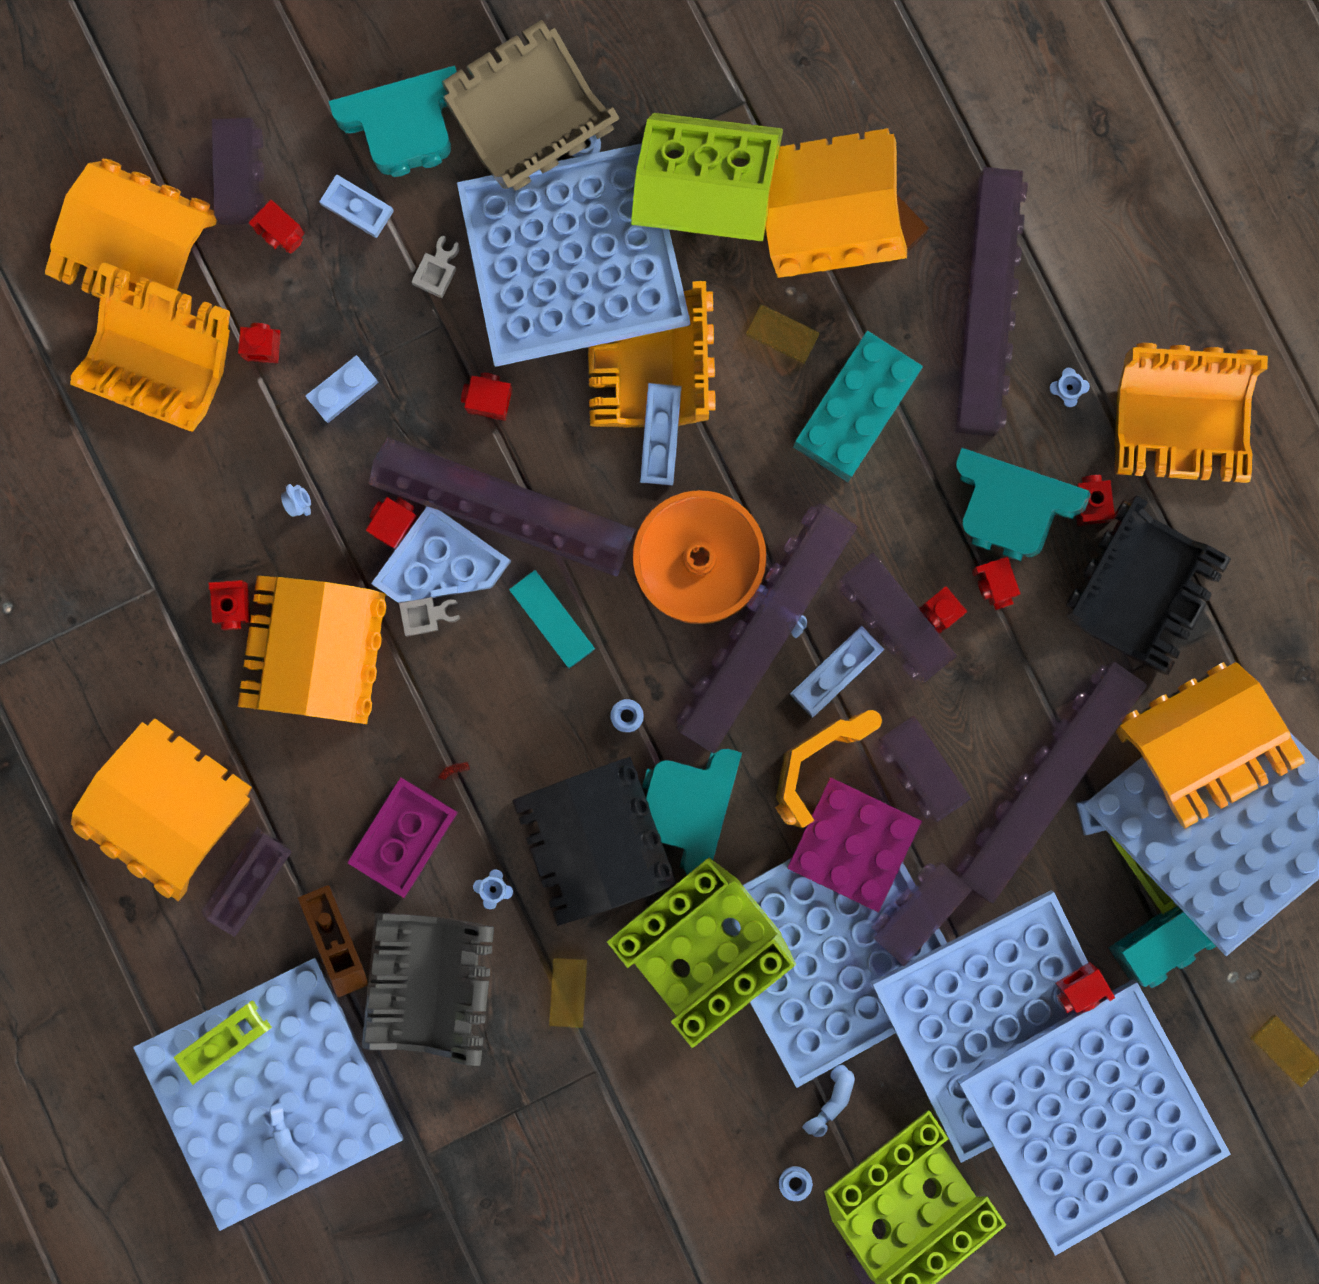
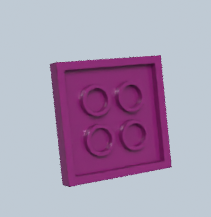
M829 777L811 815L814 821L806 826L787 869L879 913L922 821Z

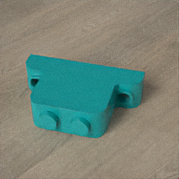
M454 65L331 100L329 105L338 127L345 133L351 134L365 131L372 159L377 169L383 174L399 177L408 174L411 171L410 169L415 167L431 168L438 166L451 152V143L442 115V109L448 107L443 96L448 93L442 81L456 73V67Z
M961 448L956 462L957 469L961 474L960 481L975 486L963 518V528L973 538L971 544L986 550H990L992 545L1004 549L1002 555L1014 560L1021 561L1023 556H1037L1044 546L1054 516L1058 514L1073 519L1074 516L1085 511L1091 496L1089 490L965 448Z
M721 749L716 753L710 752L706 770L665 760L659 762L654 770L647 769L642 788L648 790L646 800L657 831L660 834L661 842L684 849L679 868L685 869L687 875L706 859H714L742 752L731 749Z

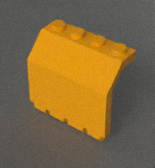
M888 128L865 132V139H860L859 133L833 137L831 145H828L827 139L800 143V150H796L795 144L780 146L778 159H775L766 222L770 258L778 278L907 258V246L900 225L897 204L896 140L894 134H889Z
M155 718L148 726L142 722L96 773L72 812L71 825L76 834L85 840L92 839L100 845V849L105 855L112 859H120L127 864L128 870L133 875L141 879L145 877L154 884V888L166 898L173 897L179 902L187 892L189 880L203 858L249 804L250 798L247 795L252 787L234 774L227 781L223 780L228 770L208 755H205L199 762L196 761L201 750L181 736H178L171 743L169 740L172 738L174 731Z

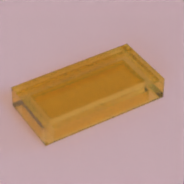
M761 304L746 336L805 364L820 333Z
M553 959L549 1026L583 1028L587 973L586 959Z
M1272 1015L1250 1038L1301 1088L1319 1070V1057L1276 1015Z

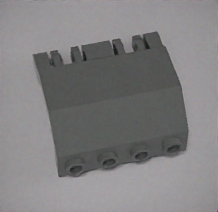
M375 913L362 1048L368 1050L397 1049L426 1052L451 1058V1062L480 1066L482 1049L470 1046H483V1037L473 1035L471 1031L472 1024L479 1025L485 1023L486 1015L473 1011H486L489 980L480 979L477 976H490V968L479 966L478 959L479 955L492 954V946L480 944V942H493L494 927L443 917Z

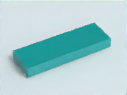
M536 570L509 589L569 669L595 650L594 646Z

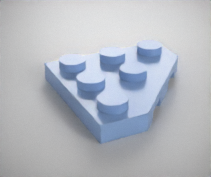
M429 503L371 584L398 603L490 589L495 585L511 560Z

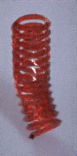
M466 761L449 765V767L446 766V769L442 770L438 778L446 781L451 774L458 773V769L459 772H463V770L465 772V768L467 771V767L470 770L469 764Z

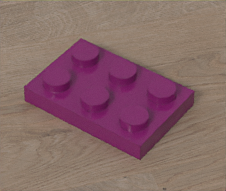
M400 777L349 859L348 864L399 896L406 898L458 812Z

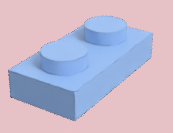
M337 174L319 201L323 207L375 238L379 236L394 212L391 206Z
M356 355L308 393L306 398L323 419L329 423L379 382Z

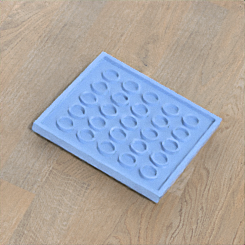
M642 143L558 161L559 164L543 174L539 169L529 175L531 182L514 191L513 187L503 189L492 175L457 182L495 367L690 325V317L669 229L631 225L635 175Z
M1291 733V738L1303 755L1304 764L1292 771L1287 768L1288 773L1279 776L1273 770L1265 754H1262L1256 759L1267 775L1268 784L1262 787L1258 785L1257 790L1233 803L1228 801V806L1222 809L1214 803L1205 786L1198 789L1197 793L1206 805L1209 816L1204 819L1198 817L1199 821L1186 829L1180 825L1169 807L1161 786L1143 757L1085 803V809L1225 956L1229 955L1319 880V760Z
M791 858L743 884L744 888L779 929L796 963L791 970L750 1002L796 1088L895 1034L896 1032L871 981L947 943L903 862L879 913L787 869ZM727 918L724 920V930L728 934L738 935L740 933L741 926L736 919Z
M1052 890L871 981L961 1163L993 1147V1144L957 1080L1075 1013L1074 1010L1066 1013L1056 997L1061 992L1055 983L1084 966L1088 961Z
M318 957L133 1047L219 1231L404 1139ZM253 1000L259 1008L256 1011L263 1021L267 1019L272 1028L192 1085L173 1057ZM246 1019L238 1023L244 1034L252 1030ZM278 1103L282 1104L283 1122L286 1128L289 1129L294 1144L303 1154L308 1151H313L316 1154L319 1165L315 1170H310L307 1174H299L279 1154L272 1134L274 1128L273 1126L269 1127L263 1118L264 1112L271 1106Z
M1134 979L1112 991L1115 999L1109 1001L1103 997L1099 1000V1005L1088 1012L1081 1011L1069 1015L957 1080L1055 1256L1231 1155L1139 984Z

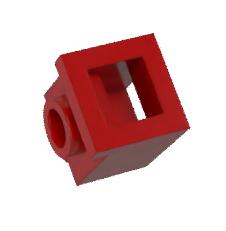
M271 199L249 221L252 229L258 235L261 234V237L274 249L280 246L286 252L293 253L303 241L302 237L305 233L300 225Z
M251 323L250 328L240 327L238 354L245 361L278 363L281 331L270 329V325L263 323Z
M1102 475L1082 477V483H1078L1075 486L1089 490L1090 494L1094 492L1100 494L1101 502L1100 504H1095L1090 496L1085 511L1076 515L1077 526L1114 521L1116 512H1114L1111 480L1102 481Z
M1008 557L977 566L971 570L973 576L980 574L981 580L978 581V587L984 600L988 599L990 606L993 605L995 610L1013 605L1012 598L1020 595Z
M242 580L210 582L212 623L221 625V630L241 629V623H250L248 583ZM227 599H231L233 602V608L230 611H224L223 602Z
M947 586L916 610L936 635L949 628L968 612Z
M1088 962L1055 983L1061 992L1056 997L1066 1013L1072 1010L1076 1013L1081 1011L1088 1012L1097 1007L1100 1003L1099 1000L1103 997L1109 1001L1115 999L1100 970L1091 962Z

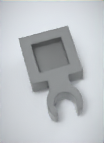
M441 236L437 241L435 257L425 253L412 280L414 286L439 298H443L456 272V267L449 264V262L457 256L460 249L458 242H455L451 251H444L442 247L446 241L445 236Z
M430 597L399 603L405 636L439 631L437 622L439 620L447 622L458 621L460 619L459 615L449 617L446 614L447 607L458 604L457 601L450 599L444 601L440 606H435L433 598Z

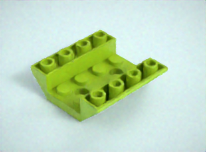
M653 113L646 122L635 175L631 225L763 242L768 216L769 192L775 159H778L783 129ZM672 150H678L683 153L681 157L676 159L669 158L666 154ZM738 158L746 159L749 162L743 167H737L732 164Z
M711 858L706 859L607 941L627 968L633 964L638 967L675 1013L676 1017L671 1023L691 1048L695 1047L796 965L779 929L740 881ZM734 918L739 922L741 930L738 935H730L724 930L723 924L725 919ZM677 959L685 960L690 966L689 975H678L673 968L674 961Z
M930 1110L923 1113L824 1191L832 1222L870 1279L876 1284H936L1006 1226V1223L987 1196H975L943 1148L942 1144L948 1140V1137ZM927 1179L933 1180L936 1185V1193L932 1198H928L923 1192V1184ZM877 1219L882 1220L886 1226V1233L881 1239H877L872 1232L873 1223Z

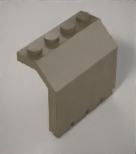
M543 20L522 31L527 45L524 46L521 39L516 35L496 47L494 50L500 60L498 63H496L491 53L488 52L467 65L472 79L468 80L466 74L461 69L442 81L448 93L443 96L444 101L480 161L503 189L513 187L514 191L524 187L531 182L529 175L539 169L542 174L551 170L559 164L558 157L568 152L569 156L578 153L587 146L584 142L593 135L597 139L605 136L614 130L612 123L620 119L613 107L605 108L592 93L555 28L548 30Z

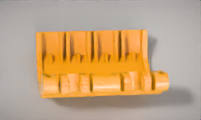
M103 158L102 161L88 163L65 196L50 244L51 252L45 274L71 285L77 277L80 265H84L87 269L81 289L88 294L92 293L93 296L100 298V295L95 292L96 278L99 267L105 262L118 267L119 271L123 269L130 273L129 291H135L136 284L141 277L149 279L150 283L154 281L177 290L193 244L204 228L216 225L219 213L210 209L211 205L206 201L197 198L189 200L180 196L181 191L168 185L159 187L150 183L151 178L139 172H132L131 174L121 170V165L115 161Z
M103 262L97 273L95 292L100 295L97 332L86 358L71 374L70 385L193 432L207 414L224 372L230 332L228 330L230 311L216 305L212 308V304L203 302L198 309L197 317L190 314L192 296L184 293L181 296L180 291L154 281L150 283V280L144 277L139 279L134 292L129 291L130 273L123 269L119 271L118 267Z
M693 281L692 289L684 291L690 317L689 326L588 347L589 375L602 376L589 378V386L594 388L616 387L615 398L595 397L589 400V407L596 408V410L589 411L590 426L645 427L648 383L682 386L678 426L709 420V411H715V390H708V378L715 377L714 357H708L707 345L714 344V325L707 324V312L713 311V291H706V281Z
M1154 343L1136 344V347H1133L1126 353L1117 391L1115 474L1132 475L1134 471L1135 476H1143L1146 468V451L1156 452L1154 465L1156 477H1164L1166 474L1167 478L1197 480L1199 477L1200 480H1209L1212 473V455L1221 456L1220 477L1222 481L1230 482L1232 478L1233 482L1249 483L1252 474L1253 454L1250 446L1251 401L1257 377L1267 369L1268 356L1257 355V351L1252 349L1237 350L1236 354L1224 353V349L1219 347L1203 348V351H1190V346L1172 345L1170 349H1157V345Z
M257 576L255 590L274 593V596L254 594L253 602L261 605L272 604L271 616L251 615L250 623L267 625L269 629L249 627L245 656L264 658V662L244 660L243 667L256 671L261 669L262 677L261 683L252 680L241 681L240 688L259 691V695L239 692L237 707L367 724L368 716L372 710L371 693L377 675L375 665L377 651L381 646L380 631L382 617L386 612V594L371 589L323 581Z
M1224 662L1206 672L1209 677L1200 682H1197L1195 678L1179 686L1178 690L1180 693L1171 698H1168L1166 694L1156 698L1149 703L1151 709L1142 714L1135 710L1120 719L1122 724L1115 731L1122 743L1129 740L1140 751L1161 786L1169 807L1184 829L1199 821L1198 817L1204 819L1209 816L1206 805L1197 793L1198 789L1205 786L1214 803L1222 809L1228 806V801L1233 803L1257 790L1258 785L1262 787L1268 784L1267 775L1256 759L1262 754H1265L1273 770L1279 776L1288 773L1287 768L1292 771L1305 763L1303 755L1291 738L1289 729L1261 684L1237 662L1228 667Z
M867 710L848 720L840 719L832 722L784 753L776 799L780 804L775 809L785 824L804 828L814 821L795 791L801 761L834 740L851 743L863 739L880 727L882 719L877 711Z

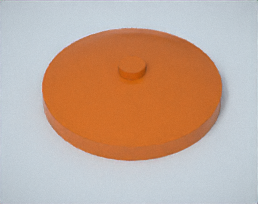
M689 491L666 499L656 506L645 518L635 539L633 566L642 592L659 611L681 622L709 624L733 616L752 600L764 577L766 546L758 523L740 503L716 492Z

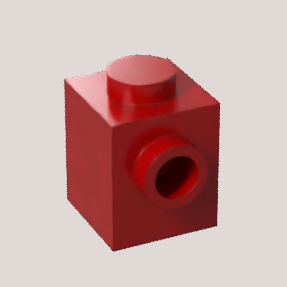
M481 373L480 377L472 375L470 384L465 383L463 386L461 403H465V409L469 414L506 421L513 389L511 383L500 381V377L490 373Z
M386 497L383 503L381 501L377 502L369 515L372 521L366 531L396 550L418 519L412 513L415 507L400 497L396 501Z

